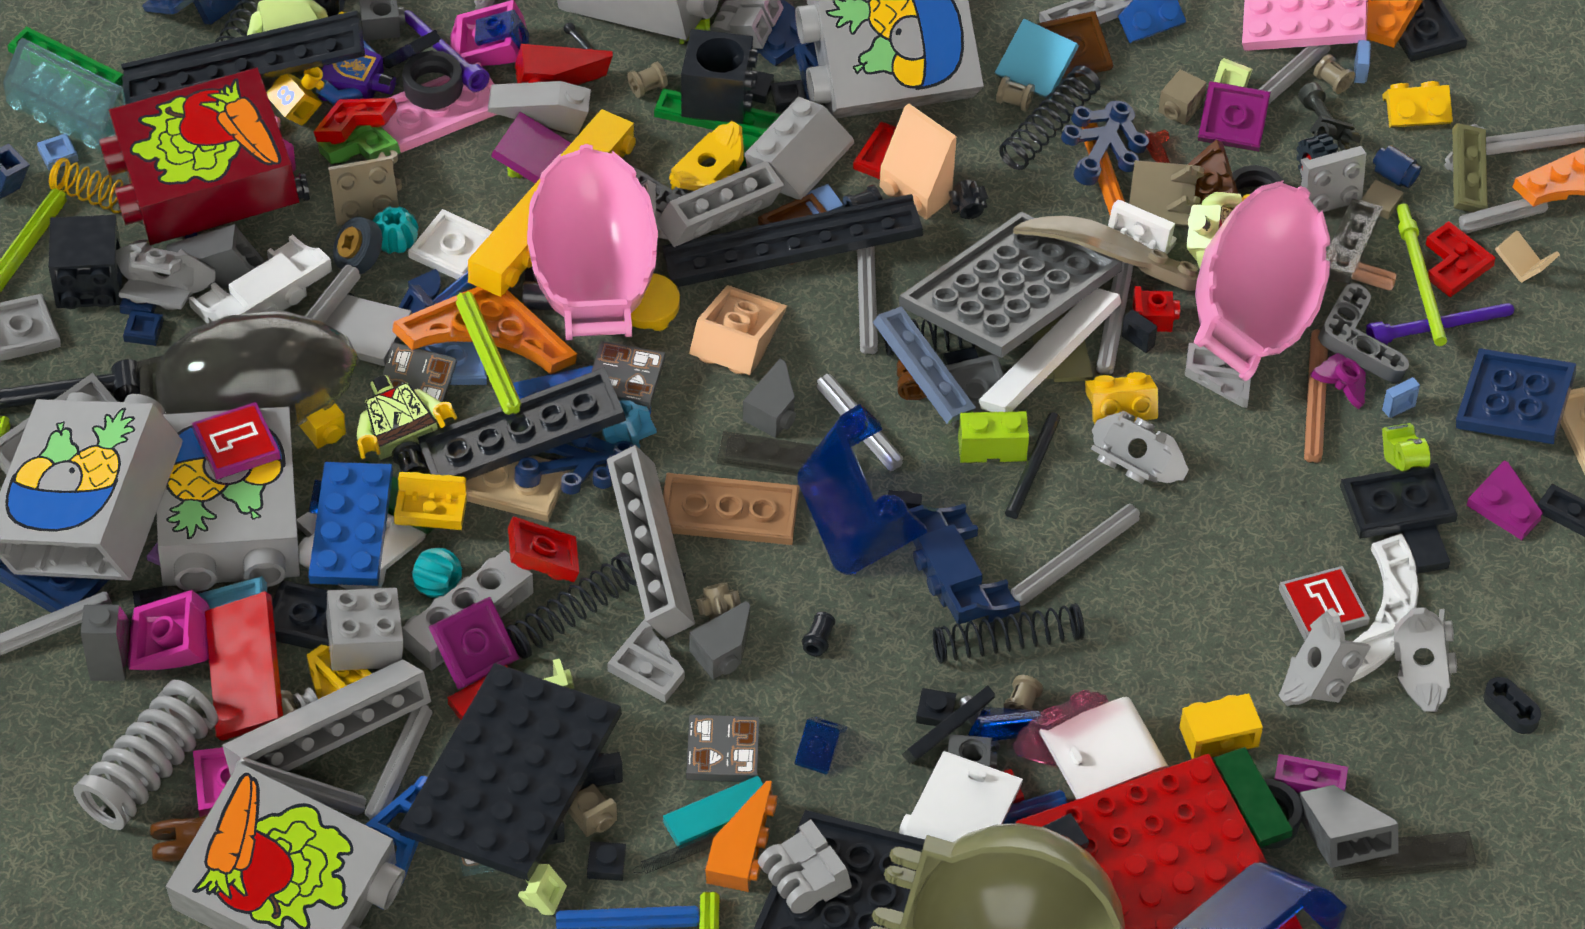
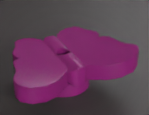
M1336 353L1310 373V376L1315 380L1335 384L1338 390L1343 389L1346 397L1355 408L1360 409L1365 404V371L1354 360Z

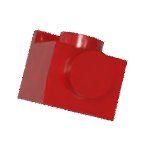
M1135 286L1132 309L1155 324L1157 332H1172L1174 320H1179L1180 300H1173V291H1141V286Z

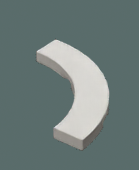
M1402 533L1372 544L1371 551L1377 560L1383 580V599L1371 627L1353 641L1369 644L1371 648L1351 682L1376 670L1394 653L1393 628L1395 624L1410 612L1412 608L1417 607L1419 585L1417 583L1416 564L1410 547Z

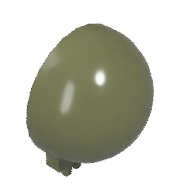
M1015 823L996 824L972 831L954 842L926 835L922 852L895 846V848L891 849L889 857L894 864L902 865L903 867L890 865V867L885 869L884 876L889 883L910 889L904 913L878 907L873 911L872 918L880 927L872 926L870 928L1125 929L1120 899L1108 874L1088 851L1070 838L1050 829Z

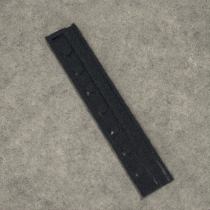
M356 10L123 63L121 66L124 71V76L122 77L124 103L126 105L257 67L261 78L267 79L364 57L363 30L360 24L361 15Z
M908 194L692 239L676 247H673L672 244L663 245L662 248L669 278L677 287L921 237L923 236V227L913 201V195Z

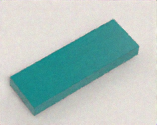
M759 776L753 777L663 815V823L677 846L682 845L683 847V844L696 838L698 839L714 831L716 833L717 831L719 832L763 783Z

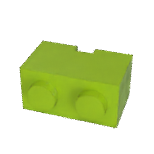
M1027 412L960 413L958 430L960 463L987 462V459H1000V462L1027 461L1029 442Z

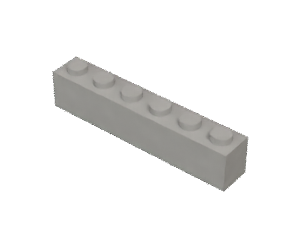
M634 445L608 458L607 463L646 622L667 639L695 625L655 463Z
M402 659L223 744L230 776L234 772L237 760L241 758H247L289 771L430 703L431 698L424 671Z

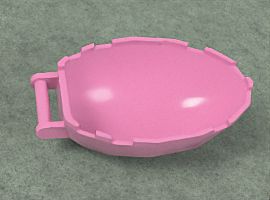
M589 144L581 145L580 150L563 156L560 153L542 172L540 183L536 192L534 191L529 206L528 249L533 271L541 291L552 308L564 317L566 340H573V337L617 334H625V337H632L631 313L640 305L656 266L657 225L650 196L645 187H642L638 181L634 168L612 151L611 154L593 150V145Z
M1283 181L1257 188L1233 209L1206 247L1196 283L1195 298L1199 324L1201 326L1194 343L1199 347L1204 346L1231 366L1244 381H1248L1254 375L1261 357L1280 354L1300 339L1305 329L1311 325L1320 310L1329 278L1330 261L1326 260V247L1330 245V236L1323 210L1318 212L1308 198L1311 193L1307 188L1302 186L1295 188L1284 184Z

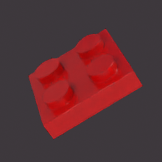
M513 516L508 526L510 562L524 570L533 569L545 573L555 580L564 579L575 582L580 572L576 536Z

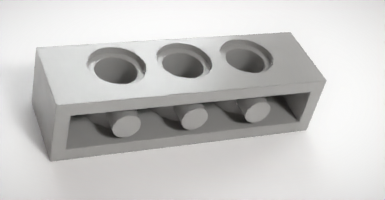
M766 160L669 201L657 220V224L673 247H676L772 205L784 184Z
M505 550L495 558H489L474 574L461 579L454 589L446 595L436 598L429 608L421 614L411 617L406 622L405 626L402 627L404 647L427 668L433 671L444 662V659L428 626L486 597H491L500 618H502L534 593L533 574L529 570L521 569L516 564L511 563L510 554Z

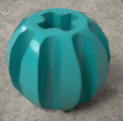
M386 207L383 209V212L377 213L372 220L381 229L383 239L381 250L385 253H404L407 248H411L417 241L419 228L414 215L408 213V210L403 207Z
M431 548L423 551L413 567L412 579L414 580L415 587L429 598H438L439 596L446 595L461 580V561L454 553L445 548Z

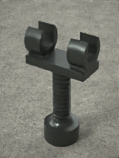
M1312 82L1300 89L1298 97L1305 108L1313 109L1318 116L1317 121L1310 129L1314 136L1329 134V137L1337 140L1339 147L1344 150L1352 148L1349 144L1350 139L1360 143V134L1353 131L1355 129L1353 124L1333 119L1324 104L1326 94L1320 84Z

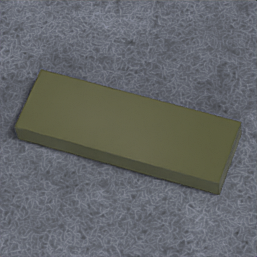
M1456 123L1452 128L1454 208L1469 212L1487 209L1486 129Z

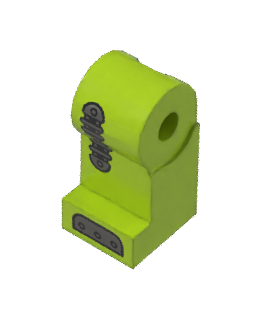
M1411 423L1382 428L1384 458L1388 463L1400 471H1407L1415 466L1429 467L1430 450L1425 438L1419 439L1415 435L1414 426Z

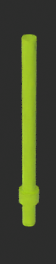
M1400 204L1396 208L1400 221L1398 225L1399 233L1406 242L1434 344L1436 346H1443L1447 343V338L1418 241L1419 229L1417 222L1412 219L1409 206L1407 204Z

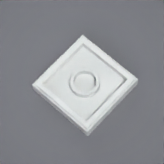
M442 209L408 250L409 258L458 280L468 271V259L493 231Z

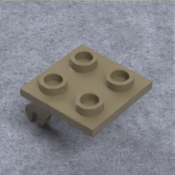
M391 150L390 156H385L384 152H381L376 159L328 167L337 226L344 225L354 217H364L372 220L377 213L383 212V209L386 207H399L397 195L398 191L402 189V182L394 176V163L398 161V153Z
M1135 160L1129 204L1175 223V226L1189 227L1188 219L1191 207L1193 205H1200L1201 198L1195 196L1197 179L1204 176V168L1196 165Z

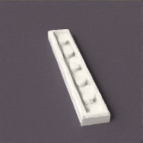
M1097 288L1079 301L979 399L981 409L990 412H1012L1122 303L1120 294Z

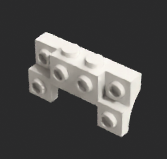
M291 235L287 244L275 251L271 248L267 250L268 261L230 283V294L214 282L211 284L212 290L197 299L193 296L190 297L189 304L208 325L215 323L229 336L248 315L264 323L272 320L277 314L291 305L298 304L307 296L306 287L332 272L331 259L319 247H309L299 241L294 235Z

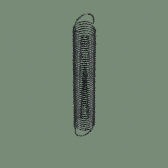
M714 831L699 837L697 844L695 842L694 846L693 844L689 845L690 842L683 844V847L682 845L677 846L678 849L676 853L674 851L673 855L670 849L667 850L668 852L665 851L654 857L652 856L646 859L647 862L645 866L643 864V867L647 869L651 863L655 865L656 861L658 863L662 857L663 859L665 857V859L669 858L670 860V857L674 856L675 858L676 854L675 862L680 861L679 852L683 854L687 848L689 850V857L697 854L698 846L700 845L701 847L702 843L704 845L705 841L706 843H709L710 840L712 841L716 832ZM693 847V848H694V852H693V854H692V851H691V855H690V850H691V848Z

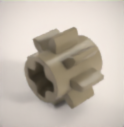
M728 583L707 586L703 588L704 595L702 598L696 599L700 615L709 616L710 621L741 604L738 590H729Z

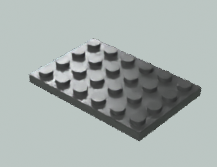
M1020 212L899 296V306L1002 358L1122 271V261L1072 242L1042 236L1014 234L1013 229L1015 226L1035 219Z

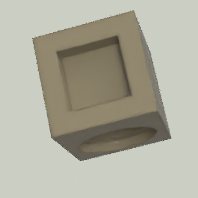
M1180 69L1161 91L1158 112L1168 119L1176 120L1185 125L1204 103L1207 82Z

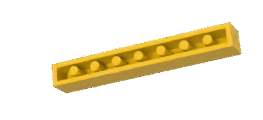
M601 109L561 156L580 150L581 145L589 144L593 145V150L611 154L613 151L623 158L626 154L629 155L632 152L636 143V138L633 137L634 123ZM540 179L468 259L469 283L502 297L509 287H514L517 284L523 271L527 267H532L527 244L529 206L533 193L538 188Z

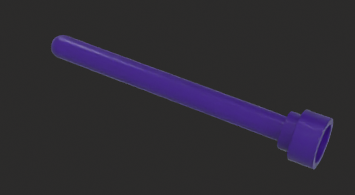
M406 10L404 12L405 22L421 37L433 31L412 11ZM442 38L439 40L440 42L432 46L436 51H443L452 55L460 63L462 82L472 92H479L488 85L489 73L479 64H469Z
M1505 303L1440 317L1445 329L1510 316L1514 313L1515 309L1512 304ZM1428 319L1393 326L1380 321L1369 323L1366 326V334L1385 345L1392 342L1394 338L1431 331Z

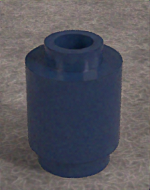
M1392 145L1386 149L1382 147L1373 159V164L1376 165L1374 171L1399 187L1404 185L1410 188L1422 170V167L1417 164L1416 159Z

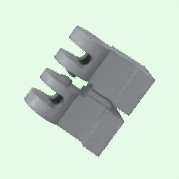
M725 0L714 23L710 27V31L753 36V49H763L772 31L771 27L775 26L784 8L780 0Z
M812 820L799 827L800 832L782 844H775L767 848L758 860L759 866L764 873L768 874L771 883L774 886H778L777 891L781 897L787 899L786 903L791 911L797 914L808 911L822 899L826 902L852 887L847 868L831 846H828V842Z

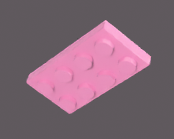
M1245 0L1242 36L1243 49L1252 51L1358 43V40L1366 41L1368 0Z
M444 75L421 85L424 87H437L447 83L451 78ZM490 78L488 85L479 92H472L463 84L460 97L451 105L440 109H423L406 98L405 92L393 95L388 98H395L398 109L388 123L381 127L398 142L401 153L498 115L487 112L490 88L494 83Z

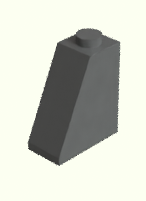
M235 224L167 244L166 250L178 252L182 249L214 268L216 271L215 283L221 288H229L230 283L265 262Z
M84 605L81 638L90 681H125L131 622L120 605Z
M1335 785L1300 792L1303 808L1301 822L1330 868L1399 853L1398 823L1395 819Z

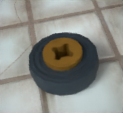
M354 217L342 226L337 234L333 248L334 262L339 269L342 270L346 265H351L359 270V274H364L371 269L377 261L382 247V232L378 224L364 217Z

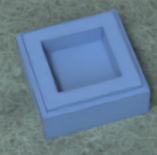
M1358 40L1354 65V83L1365 84L1367 82L1371 49L1369 41Z
M67 133L37 143L38 151L49 171L60 158L65 157L70 161V164L79 161L78 154Z
M829 184L811 190L808 193H813L826 211L843 208L842 202ZM810 201L806 203L813 214L819 213Z
M1412 377L1387 389L1382 410L1388 417L1392 418L1414 407L1420 384Z

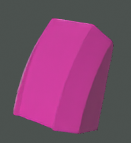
M514 0L457 15L451 33L450 47L469 64L479 62L481 66L516 62L521 44H526V35L528 33L524 16Z
M189 590L134 608L129 634L127 662L129 670L178 668L201 663L209 659L205 611L210 609L208 602L193 590Z

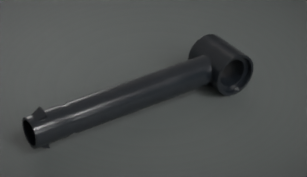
M124 359L117 361L111 368L112 374L96 376L110 394L114 393L115 399L119 402H124L125 398L130 394L144 395L141 365L135 360ZM86 377L0 389V409L33 405L37 399L54 400Z

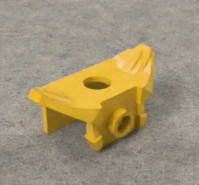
M731 121L727 125L722 124L718 126L712 133L709 132L671 169L669 176L671 189L673 190L675 187L695 191L740 172L739 167L744 161L742 127ZM709 158L716 160V163L710 167L700 165Z

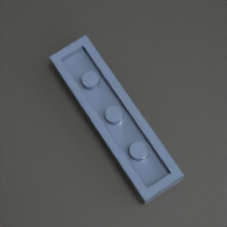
M902 306L881 313L875 318L873 324L946 424L959 420L960 413H972L976 409Z

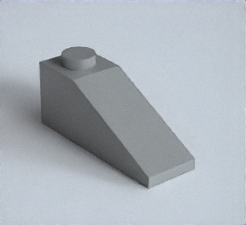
M562 81L492 84L487 112L513 119L517 117L519 112H522L546 128L578 135L589 111L591 89Z

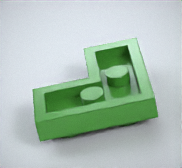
M370 125L357 126L348 139L340 144L317 142L320 154L331 164L346 162L350 157L359 153L367 160L378 158L381 152H384L385 156H390L391 150L401 154L398 142L382 127L374 128Z

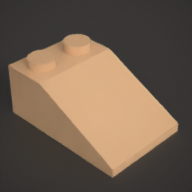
M907 104L904 107L881 165L880 188L890 197L912 194L918 214L926 220L951 199L949 191L953 190L957 136L911 104Z
M727 285L697 319L689 354L698 357L702 362L716 363L728 367L733 373L750 375L760 363L786 311L787 305Z

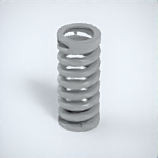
M181 680L170 681L158 696L151 701L149 709L141 712L137 722L129 725L125 735L119 737L115 741L113 748L103 754L101 761L91 767L89 775L85 774L75 784L73 792L78 803L92 818L113 830L123 829L131 819L130 817L135 816L137 812L136 804H145L149 799L148 791H156L160 788V777H170L173 772L172 764L179 765L184 761L185 755L183 751H193L196 747L195 738L202 739L206 737L208 729L211 730L218 723V714L214 706L199 690ZM177 695L188 698V704L193 701L204 710L207 719L202 718L192 707L179 700ZM102 774H105L107 779L103 778ZM91 793L97 795L113 810L116 818L107 815L104 812L106 806L102 805L100 808L92 798Z

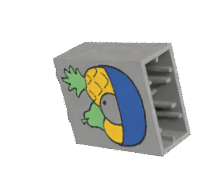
M807 0L808 5L796 7L795 17L799 40L801 44L814 42L818 66L808 67L806 70L810 101L818 104L825 103L826 109L835 119L902 109L907 104L915 107L973 98L984 87L968 0Z
M82 392L70 393L66 400H36L0 491V559L13 574L131 581L183 442L163 416L165 410L158 401L145 395L130 394L125 398L124 402H105Z
M289 407L260 408L262 416L280 451V459L217 480L193 432L192 422L226 411L163 415L183 440L157 509L158 552L163 586H178L185 591L193 590L198 592L211 588L215 583L247 581L261 576L267 582V587L279 584L284 578L300 577Z

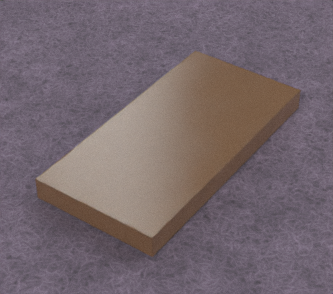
M666 473L663 498L672 534L793 545L800 485Z

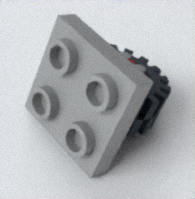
M1321 134L1299 141V146H1297L1299 154L1296 156L1300 162L1298 169L1302 178L1301 186L1307 188L1311 193L1308 198L1318 212L1322 210L1325 212L1361 202L1367 154L1362 146L1338 152V146L1336 143L1333 144L1334 139L1329 137V134Z

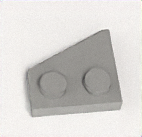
M1189 343L1185 376L1235 404L1247 408L1251 378L1248 381L1242 380L1236 370L1204 346L1199 347L1195 343Z
M646 619L641 622L608 662V672L666 703L685 679V671L679 662L671 657L670 649L663 640H659L653 631V627L646 622Z

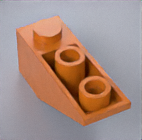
M766 781L713 838L705 869L707 884L749 892L751 881H758L761 867L758 864L757 857L760 848L766 849L770 828L765 827L767 817L774 816L778 799L777 795H773L772 781Z

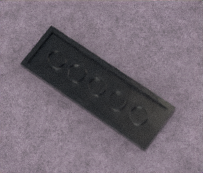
M605 367L521 398L520 411L517 414L507 415L500 406L417 437L430 473L434 475L465 477L467 481L520 461L523 458L531 457L626 421L624 411Z

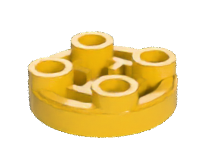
M653 273L640 305L631 313L633 327L661 331L666 329L669 322L676 317L680 308V294L677 286L670 279Z

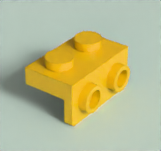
M1439 81L1421 83V87H1409L1408 83L1393 84L1390 86V89L1382 94L1383 101H1387L1389 128L1451 124L1453 122L1449 85L1440 86Z
M1133 372L1129 373L1127 377L1114 378L1109 375L1095 377V380L1085 381L1086 395L1092 404V420L1094 424L1099 419L1122 411L1135 416L1134 421H1136L1137 417L1143 420L1158 418V388L1150 375Z
M399 472V490L394 512V524L462 530L467 502L465 477L422 474L419 472Z

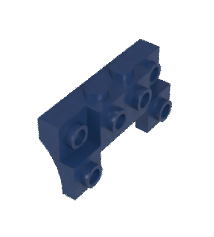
M965 504L948 508H932L920 505L904 510L903 524L916 547V551H913L915 565L919 571L923 570L926 574L927 585L932 596L937 595L942 606H948L956 623L963 624L984 616L988 622H992L997 616L1004 618L1009 614L1013 615L1020 612L1019 601L1015 602L1008 589L1006 579L982 584V573L964 540L978 535V527L972 524L966 513Z

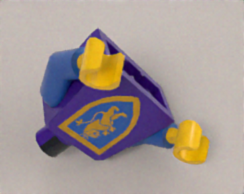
M364 41V57L325 65L322 70L319 67L307 69L304 71L305 76L301 79V83L306 89L317 88L316 92L318 93L319 100L328 101L335 105L339 99H372L376 91L391 95L395 89L396 77L384 74L383 58Z

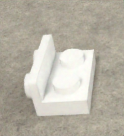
M1119 199L1113 204L1109 227L1128 235L1150 249H1158L1166 254L1175 246L1177 240L1173 236L1175 223Z

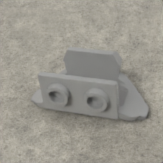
M142 242L116 250V263L122 274L128 279L119 292V297L130 299L134 303H151L161 305L162 308L168 310H181L193 293L202 291L209 284L215 282V269L182 249L178 252L148 247L147 242ZM156 272L168 274L169 276L163 277L158 275Z
M1125 411L1096 421L1092 429L1095 445H1092L1091 450L1100 454L1097 460L1114 469L1117 464L1128 469L1125 475L1141 484L1144 483L1145 479L1156 483L1158 481L1172 483L1176 480H1184L1189 469L1172 436L1161 431L1153 432L1155 426L1139 417L1134 422L1135 416ZM1135 439H1143L1147 444V451L1140 458L1133 457L1129 452V446Z
M1426 607L1412 608L1393 628L1396 661H1401L1398 679L1403 689L1423 712H1437L1439 705L1446 699L1452 673H1457L1456 652H1449L1448 643L1449 641H1454L1452 620L1446 621L1445 609L1439 610L1438 617ZM1420 648H1427L1433 652L1434 660L1428 665L1418 664L1414 659L1415 651Z
M1333 608L1327 610L1310 625L1312 630L1296 657L1292 656L1286 678L1278 695L1286 706L1303 704L1311 699L1339 703L1371 648L1366 643L1345 640L1340 616Z

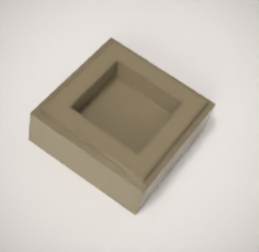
M1375 180L1362 197L1360 207L1389 219L1402 201L1404 192Z

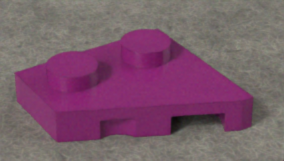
M1505 460L1468 498L1466 505L1520 540H1523L1541 521L1543 514L1513 468Z

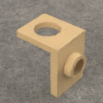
M1519 231L1513 232L1495 248V251L1521 283L1543 271L1560 256L1559 252L1556 251L1540 260Z

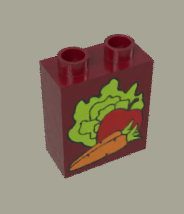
M258 67L108 109L115 135L99 139L109 176L127 173L130 184L114 188L125 226L140 221L143 222L150 246L300 203L292 164Z

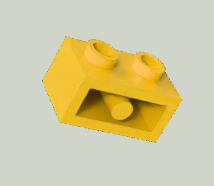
M1248 693L1239 696L1228 695L1220 700L1207 703L1196 702L1188 707H1184L1179 728L1191 758L1194 759L1208 753L1210 757H1214L1246 747V749L1259 747L1263 726Z

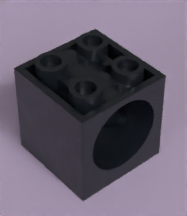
M691 29L681 72V117L720 122L733 121L737 124H743L745 113L752 110L753 94L750 91L752 89L756 90L758 71L753 70V68H756L758 60V49H753V36Z
M116 214L50 218L48 267L56 308L76 309L78 307L93 306L105 308L121 304L122 297H119V292L122 289V272L116 263V250L121 248Z

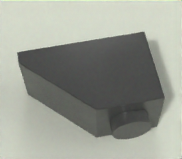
M779 359L743 400V421L774 438L783 429L788 430L796 418V412H794L795 396L784 360Z
M745 601L690 632L689 651L712 679L722 674L732 673L742 663L750 627V604Z

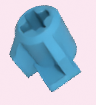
M620 400L619 402L624 411L626 421L603 429L602 434L609 443L628 441L640 449L639 440L657 433L647 406L637 405L630 400Z

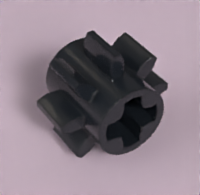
M960 181L953 187V191H949L951 199L948 203L952 214L959 212L961 218H977L983 213L984 208L988 207L986 203L988 195L985 186L978 187L976 181Z

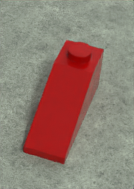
M521 44L515 63L517 83L562 81L573 85H580L606 76L613 53L606 50Z

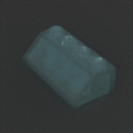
M24 38L18 41L3 81L7 103L15 110H22L32 115L41 123L46 122L58 128L63 134L67 133L68 136L72 135L80 139L88 147L101 150L99 139L115 135L108 109L126 105L123 87Z

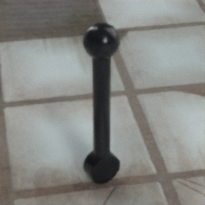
M569 22L564 25V32L571 34L583 49H592L575 31L573 23Z

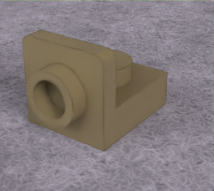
M592 784L578 792L568 813L586 837L595 832L601 833L608 830L617 821V804L613 798L606 800L597 787Z

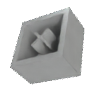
M397 588L327 591L326 620L332 671L380 669L402 660L403 635Z

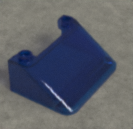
M861 404L840 416L802 465L797 476L798 484L831 562L836 570L845 575H851L928 532L925 524L908 510L906 503L900 497L883 495L875 501L852 447L881 431L882 426Z
M1259 862L1247 867L1172 929H1278L1301 909L1306 911L1323 929H1340L1347 906L1331 891L1267 863Z

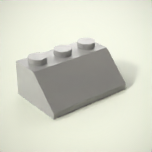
M797 97L744 154L747 168L767 160L784 184L780 193L801 200L854 144V139L823 105Z

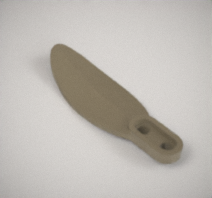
M1046 216L1022 222L1013 229L1014 234L1042 236L1072 242L1122 262L1138 266L1145 274L1183 290H1196L1199 272L1194 264L1187 261L1178 262L1173 260L1165 252L1158 249H1150L1128 235L1122 234L1120 231L1099 222L1074 216Z

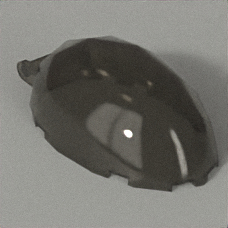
M279 310L230 315L193 328L176 341L163 356L138 361L136 363V372L140 373V394L153 399V374L156 373L155 382L158 400L164 407V414L228 411L256 402L259 409L289 407L290 427L293 429L308 421L306 417L321 408L324 411L329 409L351 386L350 381L354 368L359 365L360 359L348 336L321 321Z

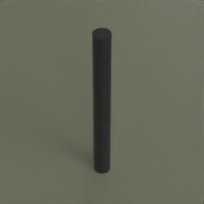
M1051 412L1046 418L1005 511L1007 517L1017 519L1060 422L1061 418L1057 413Z

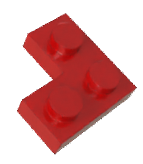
M395 98L339 99L313 131L316 141L340 144L348 139L357 126L370 125L376 128L386 125L398 109Z
M1450 221L1431 233L1426 239L1425 245L1444 259L1428 271L1430 282L1450 298L1494 266L1496 258Z

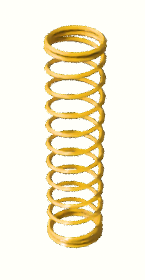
M65 157L55 162L49 175V186L51 189L56 188L60 191H66L70 197L77 195L80 201L88 200L91 205L99 204L102 209L110 208L114 214L121 212L120 210L115 211L112 206L117 202V197L113 202L112 197L116 185L120 182V186H123L122 179H118L111 189L109 206H103L101 202L108 195L112 185L111 176L107 175L102 180L98 192V202H92L90 198L95 194L101 181L100 171L94 172L89 180L90 169L88 166L84 167L78 176L79 164L77 162L71 165L70 161ZM65 162V172L57 186V174L61 164ZM76 165L75 176L70 185L68 186V178L72 168ZM87 169L86 180L79 190L81 176ZM98 174L97 184L90 194L92 181L95 175ZM78 176L76 193L71 194L68 190L72 187ZM109 178L108 188L101 198L103 185L106 179ZM89 180L87 198H82L79 194L84 190Z

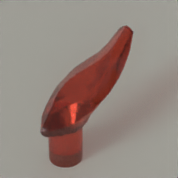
M1163 129L1153 133L1145 130V135L1149 139L1147 149L1155 162L1171 163L1166 150L1161 144L1169 140L1168 131Z

